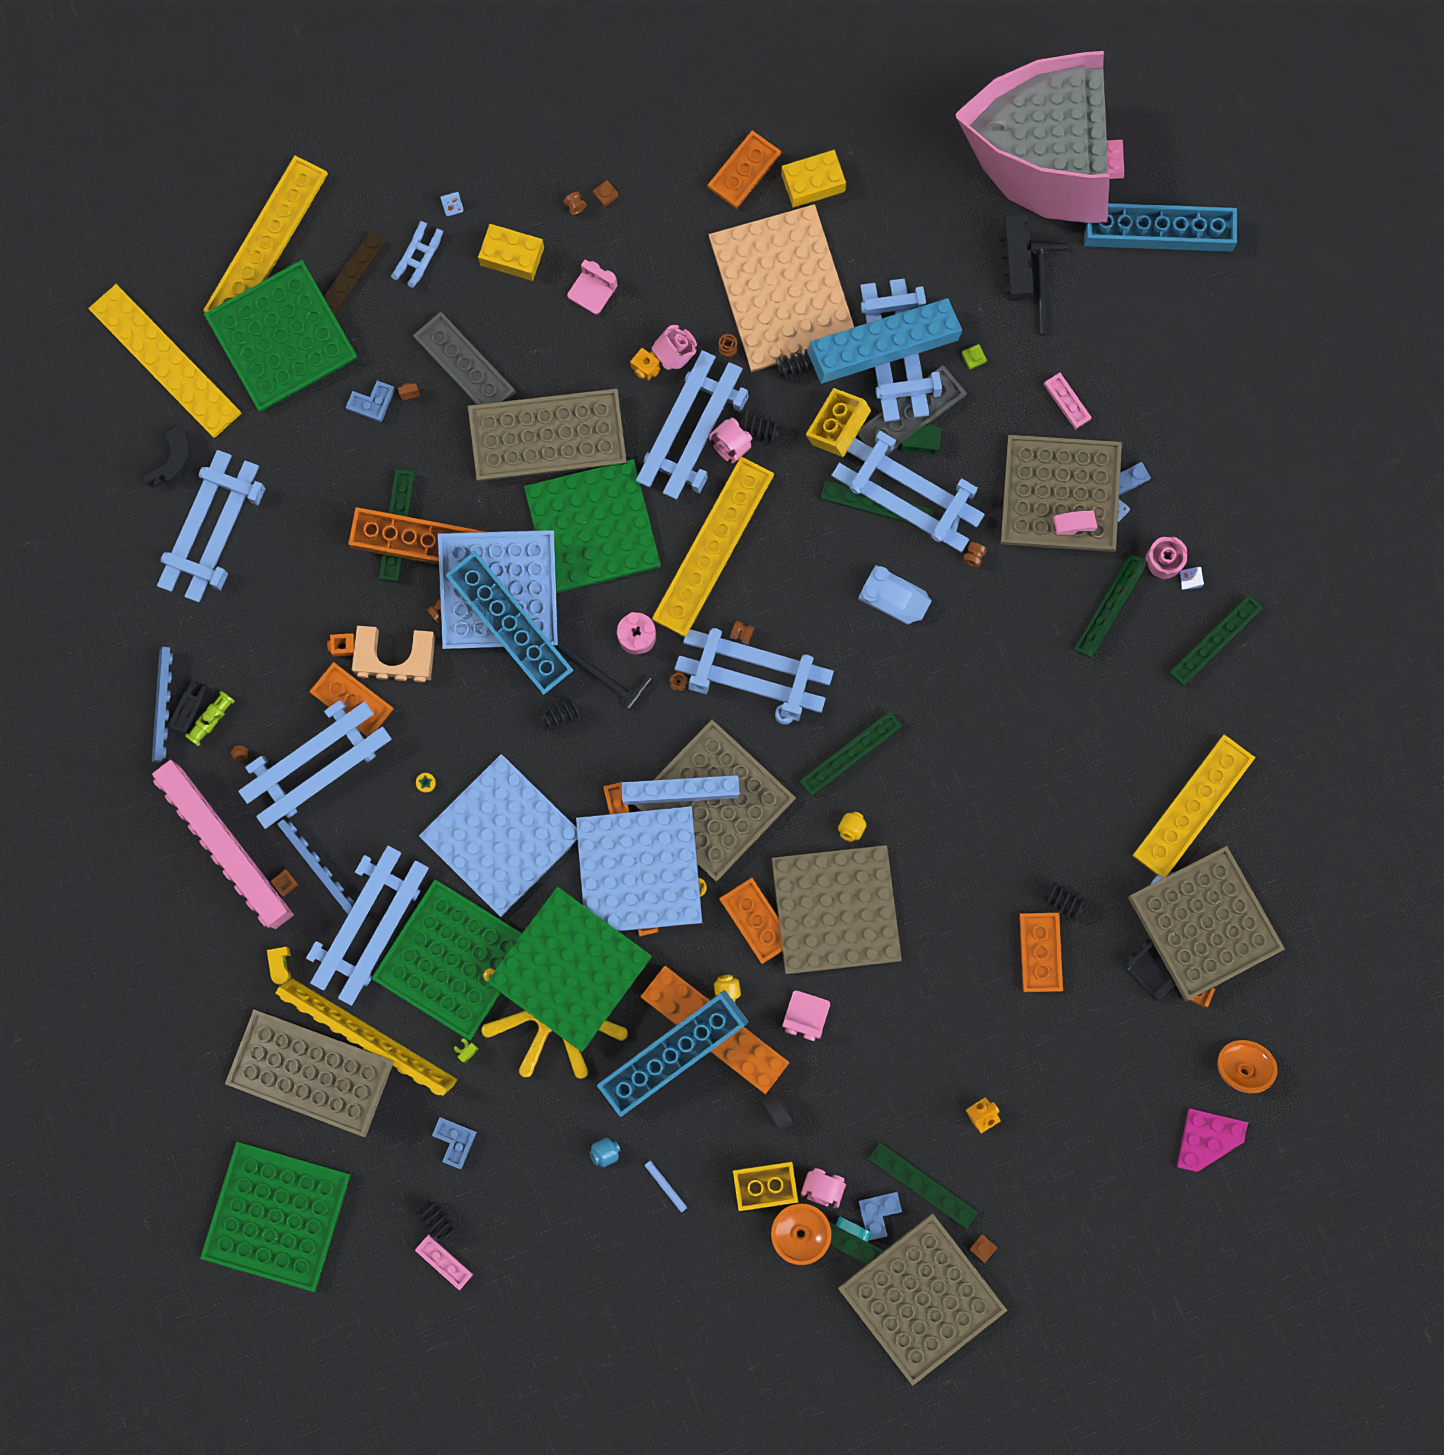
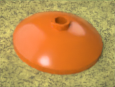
M1248 1040L1234 1041L1227 1044L1218 1056L1217 1066L1221 1077L1229 1086L1238 1091L1259 1093L1267 1090L1276 1079V1061L1272 1054L1258 1043Z
M808 1204L790 1205L783 1209L773 1222L771 1230L772 1243L777 1253L784 1260L796 1265L811 1264L819 1260L830 1245V1224L826 1216L814 1206ZM799 1230H803L805 1232V1235L803 1237L797 1236V1232Z

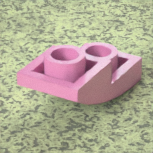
M1094 511L1070 512L1053 517L1057 534L1074 535L1077 531H1095L1098 528Z

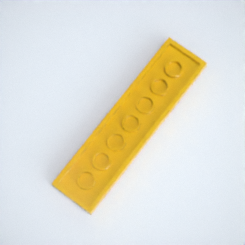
M1223 735L1132 856L1159 877L1165 878L1255 757L1226 735Z

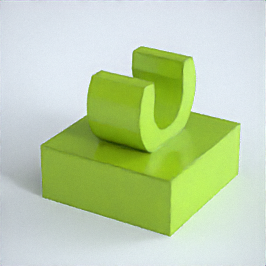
M979 344L961 353L969 370L987 362Z
M462 1039L461 1041L465 1044V1048L460 1050L455 1046L454 1050L457 1053H461L458 1058L463 1063H466L479 1048L474 1043L469 1045L466 1039Z

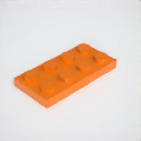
M752 130L710 181L707 188L737 209L779 158L781 151Z
M334 662L309 691L328 707H331L339 700H343L347 706L344 709L347 714L365 701L374 715L359 724L357 728L367 737L376 732L394 710L393 707Z
M753 878L719 899L761 964L783 951L779 918Z
M1059 913L1019 914L1023 992L1063 991Z

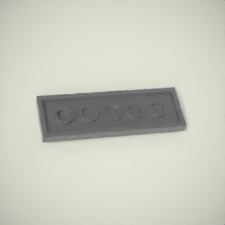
M439 312L413 335L414 339L476 405L505 402L516 393L514 388L442 312Z
M943 365L935 371L939 372L942 385L941 396L933 397V393H926L929 416L914 418L911 397H900L896 400L900 420L885 422L882 411L860 428L857 437L864 444L874 448L877 444L875 443L876 436L881 431L896 440L895 446L891 451L893 452L918 429L931 423L965 397L967 393ZM887 450L884 455L887 456V455H889L891 452H890L889 450Z

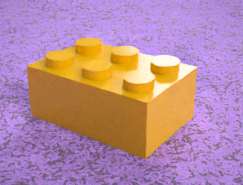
M835 150L782 166L781 175L793 208L845 192L846 181Z
M489 224L478 256L480 266L533 281L544 250L543 239Z
M833 388L806 436L813 446L844 457L871 410L864 399Z
M792 1162L733 1170L739 1211L798 1202Z

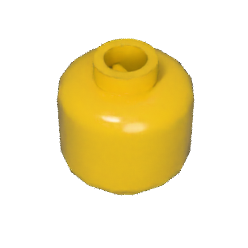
M858 812L846 813L838 826L840 836L850 842L859 840L866 829V822L863 819V815Z
M733 975L719 976L718 980L715 981V996L723 990H726L734 1002L741 996L739 980L734 978Z

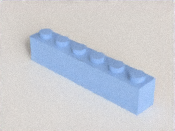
M738 775L622 782L624 805L739 798Z

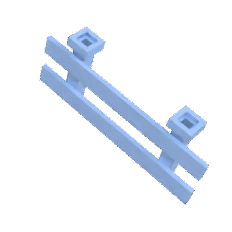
M905 279L891 280L892 296L882 298L877 296L875 283L860 285L863 298L861 311L862 314L865 313L867 323L882 319L881 313L895 311L896 315L909 311L911 308L926 305L923 287H916L915 293L907 294ZM918 353L903 358L907 381L893 383L890 362L875 367L878 382L876 395L877 399H881L885 422L900 420L896 401L898 397H911L914 418L929 416L926 393H933V397L941 396L942 385L939 372H932L931 378L923 379Z
M701 351L692 371L687 373L685 377L686 383L651 452H647L643 461L645 464L636 479V482L650 488L658 470L670 475L671 478L663 494L676 500L685 483L692 485L693 491L700 494L708 478L707 472L699 469L697 473L692 471L726 401L733 404L735 411L741 413L749 397L748 390L740 388L739 391L733 389L743 370L739 366L729 362L719 383L706 377L716 356L705 351ZM699 390L711 394L712 397L678 464L665 459Z
M879 431L875 439L877 444L874 448L855 438L847 452L865 463L859 473L839 463L832 477L849 486L852 492L863 494L929 533L935 541H942L962 553L969 539L950 527L957 516L975 527L979 525L985 514L965 503L968 497L971 499L974 497L978 488L961 478L956 487L958 492L956 496H953L885 456L884 454L887 450L892 451L896 442L895 439ZM874 470H880L946 509L940 522L871 482L869 478Z
M219 450L216 451L210 467H202L199 472V477L204 481L172 553L164 552L161 557V563H164L166 566L157 586L172 592L181 571L193 575L185 597L196 602H200L208 582H210L213 588L221 591L228 573L220 567H217L216 570L214 568L246 496L251 503L259 505L265 491L262 483L255 481L252 485L259 468L258 465L244 461L237 479L224 473L232 456ZM218 486L231 490L200 563L197 564L187 560L186 558Z
M712 628L709 635L690 629L685 637L684 644L704 649L701 661L683 656L678 657L675 671L691 675L689 681L690 690L707 694L710 681L784 702L781 711L782 717L799 721L802 707L822 713L826 698L804 692L807 679L830 686L834 671L812 665L813 657L803 655L801 661L725 640L721 638L722 631L716 628ZM718 653L794 675L796 678L793 688L714 666L712 663L715 654Z
M339 700L324 712L329 718L334 717L336 722L270 769L266 766L269 762L265 756H260L245 767L250 774L255 773L257 776L255 780L239 790L246 803L248 804L266 790L276 802L256 816L265 829L284 815L290 818L296 814L297 806L363 759L369 762L375 758V751L392 740L384 727H381L366 739L360 733L357 726L374 715L365 701L348 714L344 710L347 706L343 700ZM346 734L354 747L286 795L278 782Z
M387 846L377 866L370 863L371 858L364 855L355 873L360 876L365 873L370 878L333 944L327 952L322 949L323 944L316 941L306 959L312 962L315 959L322 962L311 981V984L322 990H325L335 970L350 977L338 999L351 1006L363 985L368 986L373 977L370 975L371 970L411 899L416 900L421 890L417 888L429 869L415 861L404 881L390 873L401 852L390 846ZM385 884L398 892L355 967L342 960Z

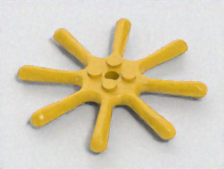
M492 968L485 970L484 979L488 981L495 970ZM526 1011L483 1025L482 1034L489 1038L526 1021L533 1020L537 1022L539 1030L519 1068V1074L522 1077H530L547 1035L552 1030ZM607 1020L599 1029V1031L620 1041L625 1040L628 1036L626 1028ZM564 1040L575 1076L578 1079L585 1078L588 1075V1069L580 1051Z

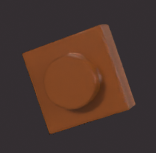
M607 180L593 190L594 196L604 207L619 197L618 192Z
M406 383L398 388L402 401L420 396L416 383Z
M287 869L270 881L283 897L299 885Z
M983 1234L969 1248L984 1263L997 1249Z

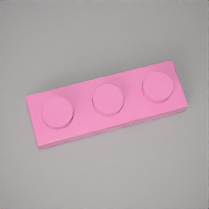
M1061 373L1044 382V386L1075 430L1091 420L1092 417Z
M430 1235L415 1249L419 1255L458 1290H461L473 1276L472 1272Z

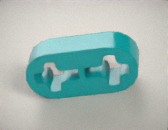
M839 1216L836 1222V1226L867 1242L872 1235L870 1231Z

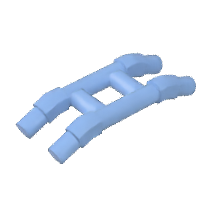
M420 221L411 243L391 275L394 280H397L405 271L407 264L416 268L408 282V285L412 288L422 278L423 272L438 248L444 232L437 228L429 246L420 243L427 225L423 221ZM415 249L425 253L421 262L411 258Z

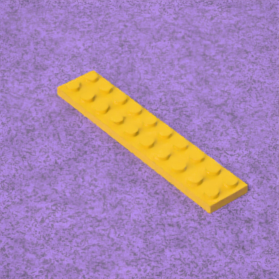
M297 156L293 157L205 306L204 313L267 279L326 179L327 171Z
M117 284L88 308L213 438L242 414Z
M740 457L657 608L652 621L683 637L687 636L774 477L773 472Z
M292 978L277 989L276 994L280 996L281 1000L294 1004L299 1011L310 1014L315 1021L328 1025L333 1032L341 1033L347 1037L349 1042L359 1044L365 1051L394 1061L393 1066L397 1068V1071L402 1074H408L416 1083L429 1087L434 1094L443 1096L456 1083L457 1079L295 979Z

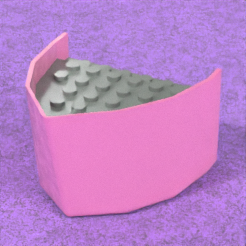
M1104 51L1083 52L1036 60L994 79L956 113V118L983 170L1008 200L1044 218L1084 223L1107 222L1109 179L1124 178L1123 140L1107 141L1103 73Z

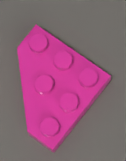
M1188 1109L1177 1167L1195 1172L1200 1171L1244 1142L1248 1122Z

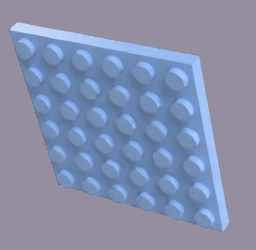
M554 530L438 533L443 649L504 647L445 576L450 569L474 550L551 644L558 645Z
M502 754L419 835L500 917L578 841L577 828Z
M692 807L576 818L584 907L617 931L702 923Z

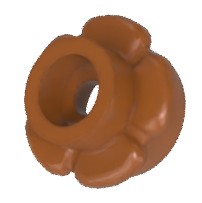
M681 672L672 675L669 679L671 688L679 691L684 690L686 684H688L687 676H684Z
M242 745L235 746L230 752L233 761L241 762L247 760L249 749Z

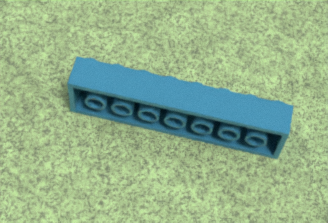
M1108 203L1107 222L1085 223L1084 246L1232 252L1237 244V208Z
M947 298L812 340L809 343L807 352L822 384L958 341L962 328Z
M475 550L445 574L543 695L573 671Z
M723 990L603 1079L597 1087L617 1114L622 1117L744 1027L749 1021L726 990Z

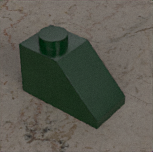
M933 424L922 426L902 442L901 451L938 455L941 428Z

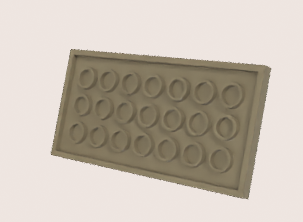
M618 389L468 406L477 481L627 463Z
M253 1010L225 1084L366 1137L394 1061L263 1012Z

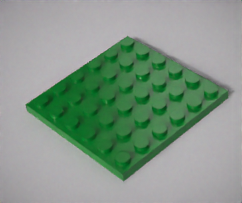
M303 260L204 313L259 412L358 358Z
M634 459L626 461L627 463L608 465L524 486L535 531L554 530L556 593L661 567L640 483L636 482L638 475Z
M434 880L371 979L471 1041L501 994L487 983L483 977L484 972L489 968L496 970L522 933L439 881Z
M557 887L490 976L487 983L580 1052H583L652 956Z
M236 1142L200 1259L316 1292L351 1174Z

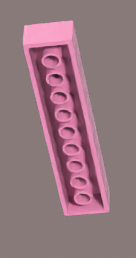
M169 760L152 773L155 778L153 780L155 785L167 793L165 798L168 802L178 808L176 812L183 820L185 819L190 823L188 828L194 835L201 838L199 841L201 845L213 853L211 858L217 865L225 869L222 872L227 879L236 883L234 886L236 891L248 899L246 903L252 911L259 913L257 917L259 921L268 928L277 929L294 916L293 912L180 765Z

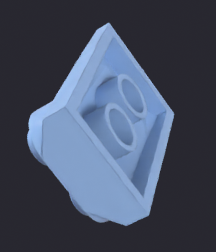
M877 565L872 570L858 597V600L907 625L914 621L922 620L932 601L926 591L890 573L885 567Z

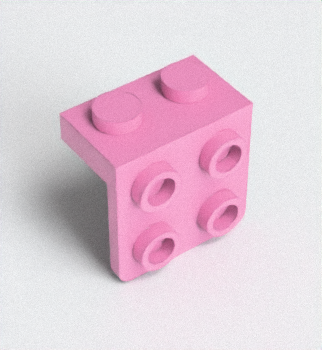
M584 260L581 264L582 273L567 295L573 302L598 315L617 288V279L612 272L608 270L605 272L600 269V266L594 261Z
M794 991L782 1027L786 1028L785 1032L796 1035L797 1032L804 1034V1038L811 1041L820 1039L830 1002L800 991Z

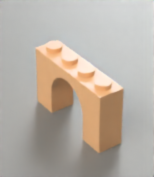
M357 626L352 671L357 674V677L368 678L371 675L382 680H386L388 677H395V680L406 681L408 678L414 679L415 682L419 683L431 680L435 634L433 632L414 630L412 652L409 658L400 665L388 666L381 663L377 657L378 629L376 627Z

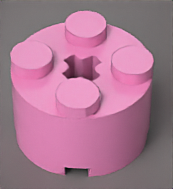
M678 325L667 327L652 346V351L662 362L663 367L668 370L671 368H682L697 351L695 350L697 346L695 338L686 329L684 331L678 329L680 327Z
M734 418L725 420L709 434V440L713 439L715 443L713 448L726 461L731 459V463H735L751 448V435L747 431H743Z
M1161 537L1157 539L1146 554L1147 568L1153 575L1161 579L1174 577L1187 562L1186 546L1175 537Z
M631 612L618 625V640L626 652L638 655L648 652L654 646L656 631L654 623L648 616L642 613ZM640 631V636L636 635L634 637L633 632Z
M814 1168L812 1172L809 1171L801 1196L807 1194L808 1200L825 1206L831 1203L834 1204L833 1208H839L846 1186L844 1178L836 1175L829 1177L825 1175V1171Z

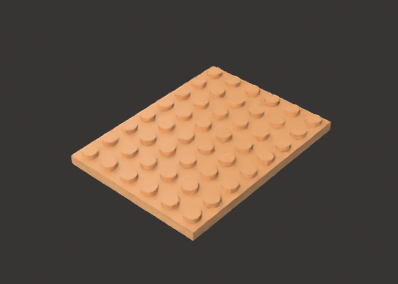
M815 204L709 234L711 246L751 372L775 366L776 357L783 361V355H787L789 359L790 353H794L797 357V352L801 351L804 355V350L808 349L809 343L812 340L854 328Z

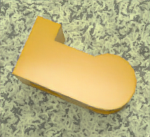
M282 947L267 950L271 979L274 983L283 985L291 979L285 958L291 956L290 948Z

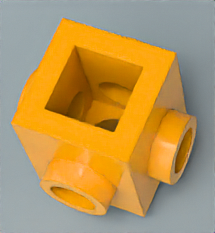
M643 348L639 350L630 362L631 368L635 370L634 373L641 379L646 378L648 381L652 376L656 377L661 369L659 368L660 360L653 352L649 353Z
M986 1097L966 1109L971 1122L981 1134L1000 1122L997 1115L1000 1112L994 1102L990 1103Z

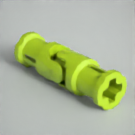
M221 691L218 699L214 704L209 705L207 711L196 721V726L185 736L199 746L203 737L212 731L218 720L225 715L224 711L235 701ZM204 720L208 721L209 725H205Z

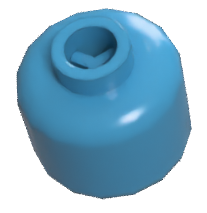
M604 1138L592 1145L589 1152L590 1157L596 1166L606 1167L618 1160L620 1147L616 1141L612 1142L609 1138Z

